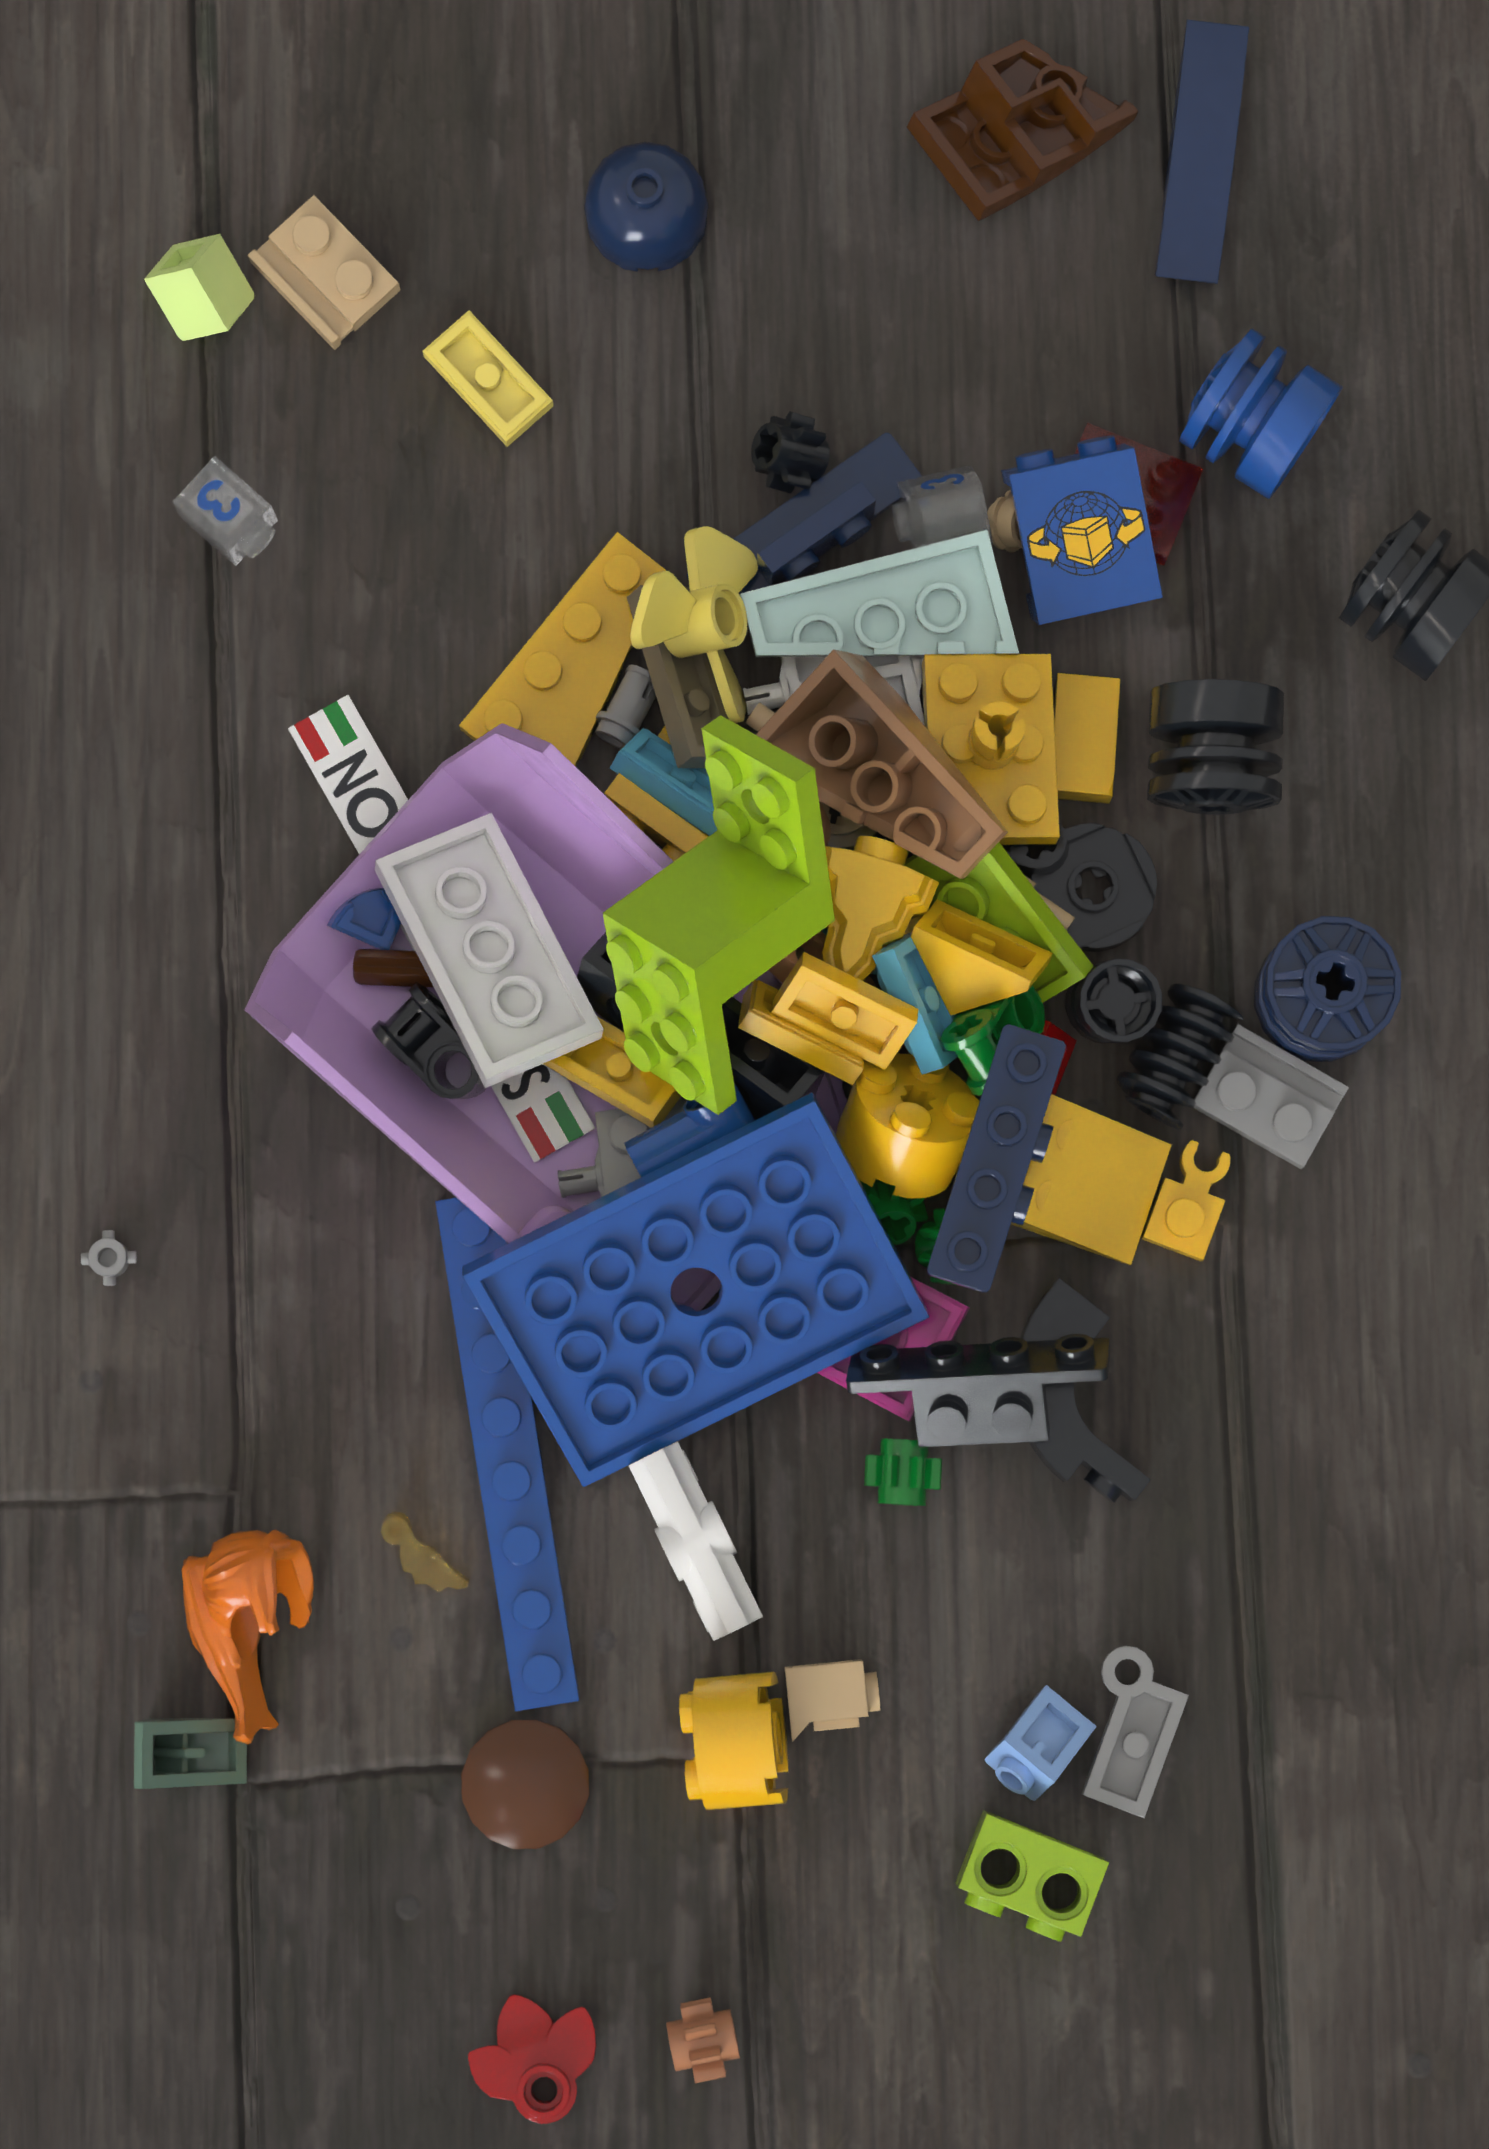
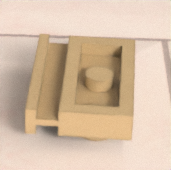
M315 195L268 236L269 240L257 251L254 249L248 254L250 263L334 350L341 345V341L350 332L359 329L401 290L396 279Z

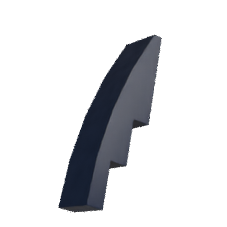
M1186 19L1169 144L1170 154L1162 206L1163 216L1155 268L1156 277L1218 284L1236 149L1249 26Z

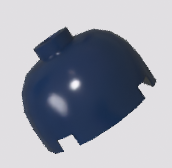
M640 142L622 146L601 161L589 180L584 211L590 238L605 258L625 270L638 272V268L646 270L658 268V271L671 269L692 255L705 235L709 205L704 182L689 159L668 145Z

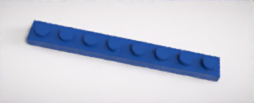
M457 1198L435 1201L515 1712L580 1701L533 1399L462 1276V1266L508 1243Z

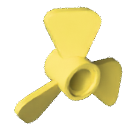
M709 526L694 528L687 531L684 536L690 591L670 571H662L649 576L641 590L631 627L630 639L635 649L652 647L664 642L669 652L678 658L707 653L725 712L729 720L739 723L745 719L746 702L739 681L723 649L737 647L745 639L747 614L739 592L757 573V559L746 546L715 528Z

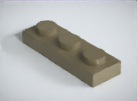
M640 585L627 596L633 619L643 585ZM664 642L652 647L643 648L642 651L677 768H705L706 755L701 728L720 715L729 719L725 712L707 653L678 658L669 652Z

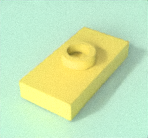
M470 310L423 350L424 358L507 447L554 406L553 400Z

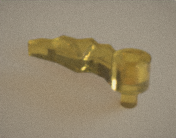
M392 1512L384 1518L381 1529L383 1539L392 1545L400 1544V1559L403 1571L412 1573L415 1584H428L437 1592L442 1591L448 1586L456 1590L468 1587L469 1579L447 1564L434 1547L424 1546L419 1543L414 1537L410 1520L405 1514Z

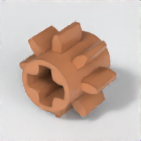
M711 1997L680 2003L682 2019L666 2022L675 2071L692 2068L695 2083L726 2077L724 2061L740 2058L731 2009L714 2012Z

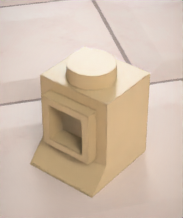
M862 1659L785 1667L792 1742L810 1722H813L814 1731L860 1727L859 1717H869L868 1712L880 1711L877 1672L864 1673Z

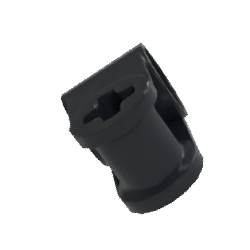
M416 982L409 989L411 997L386 1022L379 1020L371 1028L373 1033L396 1058L409 1066L430 1090L438 1096L448 1099L477 1097L487 1088L484 1087L442 1002L425 986ZM458 1052H461L468 1058L472 1069L470 1079L461 1088L451 1085L446 1078L445 1072L448 1060Z

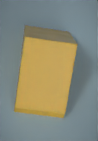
M938 899L916 923L911 934V938L950 1016L1027 992L1048 966L1053 954Z

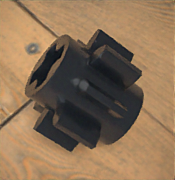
M789 411L786 419L772 416L770 422L761 426L752 442L751 456L756 466L755 471L768 475L766 487L791 494L795 486L808 490L811 488V482L817 481L824 474L829 463L830 449L826 441V433L813 430L815 418Z

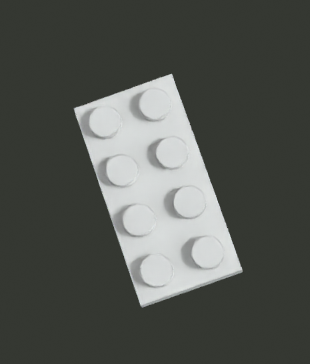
M492 813L375 861V872L485 1088L602 1039L604 1029Z

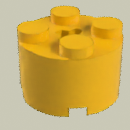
M897 1053L886 1070L865 1060L864 1069L853 1084L839 1119L836 1137L858 1179L863 1183L873 1187L875 1179L896 1186L892 1195L903 1198L919 1199L935 1196L946 1190L959 1168L980 1100L971 1093L967 1084L958 1075L949 1070V1064L942 1069L922 1075L915 1057L910 1054Z
M775 1672L696 1678L693 1691L680 1694L679 1714L683 1734L693 1733L695 1754L693 1760H686L687 1795L689 1800L702 1799L706 1810L785 1804L787 1802L788 1788L776 1789L777 1773L788 1772V1749L782 1698L769 1699L767 1686L779 1683Z

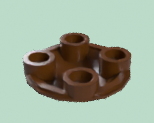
M537 1719L511 1720L488 1730L470 1749L461 1773L462 1801L472 1823L490 1840L512 1849H538L563 1838L580 1820L589 1797V1769L579 1746L560 1727Z

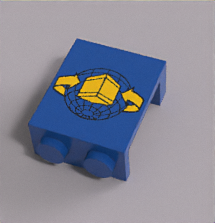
M1114 435L1078 442V454L1055 459L1053 449L1021 454L1015 457L1017 467L1001 470L1003 482L1011 488L1031 593L1026 594L1030 618L1038 625L1163 598L1135 449L1125 443L1116 445Z

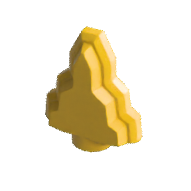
M872 836L857 837L854 850L825 846L835 921L826 927L828 931L821 954L822 961L862 981L875 970L876 964L872 955L880 951L882 946L902 939L913 916L927 913L939 885L938 881L905 866L908 850L894 842Z

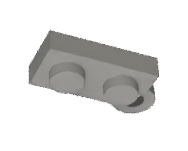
M1121 1646L1109 1652L1102 1662L1101 1676L1103 1683L1110 1692L1117 1696L1081 1794L1145 1818L1189 1695L1153 1682L1154 1670L1147 1654L1137 1647ZM1125 1659H1131L1136 1662L1140 1671L1138 1679L1128 1685L1120 1683L1115 1675L1117 1664Z

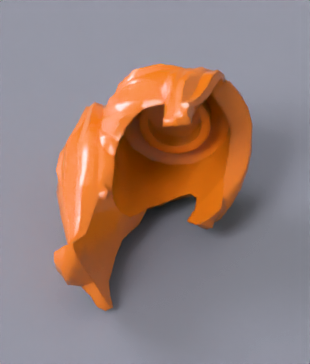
M250 1530L227 1535L213 1543L209 1555L203 1557L189 1556L183 1561L181 1570L186 1623L192 1644L202 1655L208 1669L226 1694L235 1714L234 1739L245 1744H251L254 1735L260 1729L272 1730L279 1725L267 1707L260 1679L257 1654L260 1633H268L271 1636L280 1630L276 1618L277 1594L281 1593L287 1598L290 1607L291 1625L299 1629L305 1627L310 1623L309 1618L312 1613L311 1602L314 1592V1579L309 1556L301 1541L291 1539L287 1534L277 1530H272L268 1534L259 1530Z

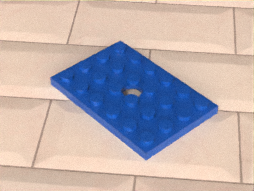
M813 1092L462 1266L464 1280L583 1487L929 1318L925 1303ZM691 1268H704L713 1272L719 1278L722 1284L719 1298L711 1307L695 1311L689 1306L676 1304L671 1296V1286L675 1278L683 1271Z

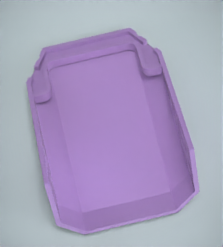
M501 723L443 761L278 944L267 961L245 1007V1011L507 1243H510L601 1198L599 1191L562 1198L558 1183V1171L595 1166V1158L599 1147L595 1112L618 1108L568 1079L595 1129L534 1163L491 1086L474 1098L448 1099L440 1097L431 1091L409 1066L396 1058L378 1040L371 1028L379 1020L386 1022L411 997L409 991L411 987L360 985L356 983L353 978V958L355 952L359 949L378 948L327 926L335 911L348 899L366 890L383 888L375 872V861L377 859L492 813L577 977L583 956L606 932L603 912L674 861L553 744ZM399 927L390 950L414 951L401 927ZM769 970L755 979L778 990L783 984ZM747 985L733 997L742 1003L743 995L748 989L749 985ZM426 987L440 1000L434 988ZM596 1013L597 1017L608 1022L606 1019H604L602 1016ZM461 1052L450 1057L445 1069L446 1078L456 1088H461L468 1082L472 1071L470 1061ZM825 1072L815 1098L836 1135L838 1122L847 1098L842 1087L843 1080ZM691 1268L683 1271L675 1278L671 1286V1296L677 1305H686L695 1311H701L718 1292L722 1284L713 1272L704 1268Z

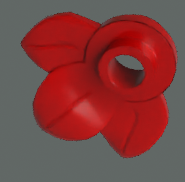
M512 1994L504 2004L498 2018V2045L479 2047L468 2053L471 2074L475 2083L489 2097L513 2101L517 2110L532 2122L540 2124L553 2123L562 2119L572 2109L577 2096L576 2079L594 2060L596 2050L594 2024L589 2012L583 2006L568 2011L553 2022L550 2015L536 2002L521 1995ZM548 2077L555 2082L557 2094L553 2099L542 2101L535 2097L532 2085L538 2078Z

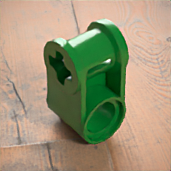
M1033 985L1027 992L957 1013L951 1024L942 1032L940 1040L946 1050L955 1051L969 1075L966 1084L973 1095H982L997 1044L1005 1025L1010 1024L1039 1034L1043 1032L1045 1026L1044 1007Z

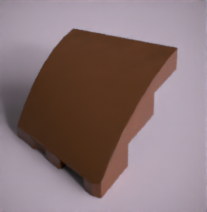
M1021 39L976 60L961 91L914 112L907 125V129L975 218L980 221L1032 193L1080 162L1132 123L1139 111L1127 100L1117 105L1086 86L1087 76L1070 66L1056 63L1047 52L1027 40Z

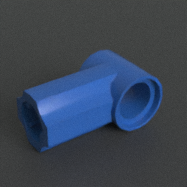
M735 1081L737 1101L719 1115L695 1100H687L682 1112L624 1142L639 1175L643 1177L755 1121Z

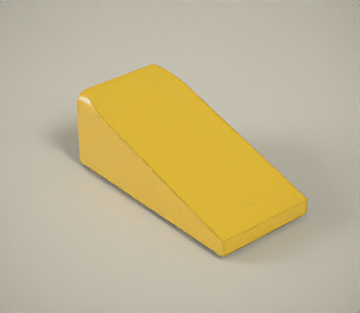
M1057 673L1054 729L1058 799L1110 803L1113 797L1120 678Z

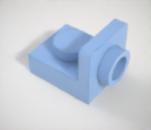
M1045 1685L1004 1738L990 1751L985 1758V1762L995 1770L998 1780L1006 1788L1035 1801L1055 1783L1097 1726L1049 1686Z

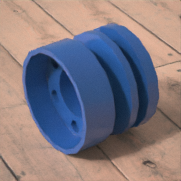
M1250 329L1237 345L1222 355L1200 387L1191 403L1188 421L1179 442L1190 449H1194L1211 427L1218 432V435L1205 458L1214 463L1234 443L1245 450L1234 477L1267 499H1270L1318 430L1343 386L1310 365L1300 370L1287 385L1277 379V376L1285 361L1287 350L1281 346L1276 347L1261 368L1258 367L1253 361L1266 337L1256 330Z

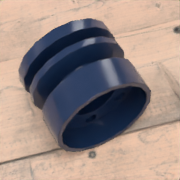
M1321 916L1297 925L1265 958L1255 980L1254 1009L1263 1032L1279 1048L1303 1061L1333 1062L1359 1051L1390 1023L1401 999V970L1392 947L1374 928L1350 917ZM1329 971L1337 974L1336 984L1346 988V991H1341L1333 1000L1325 998L1326 987L1316 983V981L1322 980Z

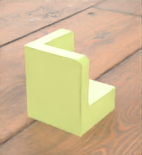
M221 234L172 245L144 278L175 333L183 341L228 331L254 300V292Z

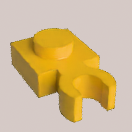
M1191 1140L1184 1147L1180 1155L1179 1165L1184 1175L1182 1183L1168 1178L1163 1179L1141 1239L1195 1260L1203 1261L1225 1203L1224 1199L1208 1194L1211 1185L1221 1180L1228 1172L1230 1154L1222 1152L1216 1161L1214 1170L1209 1172L1201 1171L1194 1163V1154L1197 1151L1199 1142Z

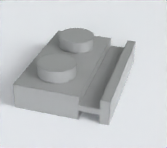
M1237 1024L1232 1031L1233 1041L1227 1042L1219 1054L1222 1060L1219 1064L1213 1065L1206 1077L1209 1080L1208 1084L1201 1086L1195 1096L1194 1101L1196 1104L1194 1109L1302 1169L1349 1087Z

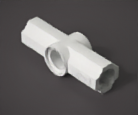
M678 1441L628 1465L658 1527L654 1530L679 1582L685 1581L694 1600L693 1603L713 1641L762 1618L763 1615L733 1556L737 1553L713 1501L707 1502L697 1482L699 1480Z

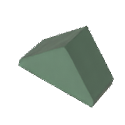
M156 1718L135 1722L134 1789L246 1784L247 1744L238 1742L233 1737L235 1718Z

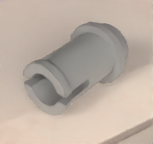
M632 664L626 668V674L606 712L599 711L596 715L597 722L599 723L595 731L596 735L610 745L620 749L640 731L639 729L656 698L649 671Z

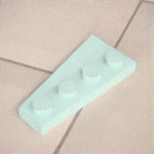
M988 530L740 593L745 606L747 625L756 657H827L833 649L863 656L1019 654Z

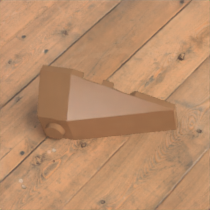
M833 649L756 734L815 768L820 802L841 812L840 815L855 823L863 824L893 840L898 846L958 878L964 879L1008 833L905 700L863 655Z

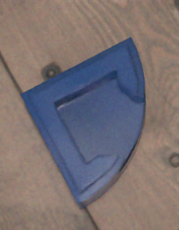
M375 888L356 894L344 902L330 918L327 926L380 950H390L401 921L384 888Z

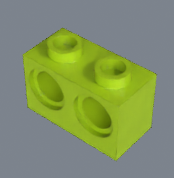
M983 1810L955 1884L959 1889L968 1892L965 1904L1000 1918L1004 1907L1029 1916L1025 1926L1027 1929L1062 1942L1066 1931L1079 1937L1082 1936L1109 1862L1103 1857ZM995 1849H1005L1012 1852L1017 1862L1016 1872L1012 1879L1001 1885L988 1883L981 1874V1863L984 1857ZM1055 1874H1068L1075 1879L1077 1884L1075 1900L1069 1906L1062 1909H1054L1047 1906L1042 1898L1044 1883Z

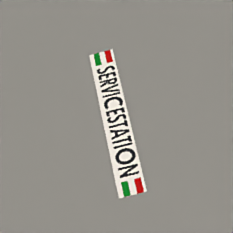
M346 695L289 727L288 730L360 854L408 801V798L349 695ZM401 923L400 927H401L402 931L404 932L406 938L408 939L410 945L412 946L413 950L415 951V949H414V947H413V945H412V943H411V941H410V939H409V937H408V935H407V933H406V931H405V929H404V927H403V925H402V923ZM544 1064L491 1086L534 1163L595 1129L568 1079Z

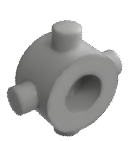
M114 1230L102 1231V1239L96 1241L91 1246L89 1252L81 1253V1264L90 1265L95 1273L103 1276L104 1286H115L116 1277L122 1275L127 1270L129 1264L137 1263V1252L128 1251L124 1244L115 1240Z

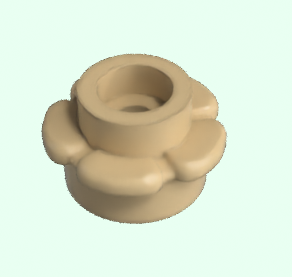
M1009 490L1005 493L1004 497L997 498L989 507L986 515V529L996 548L1015 552L1022 548L1012 493Z

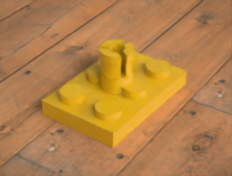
M924 654L922 660L924 726L1008 831L999 841L1000 844H1056L1060 833L1051 654Z

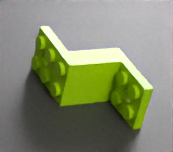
M722 715L701 728L706 755L705 769L710 781L714 806L713 820L717 831L603 912L608 941L606 951L612 963L617 990L615 1001L621 1012L625 1034L624 1049L628 1058L641 1071H650L672 1085L686 1100H695L717 1115L737 1101L722 1004L835 921L815 768Z

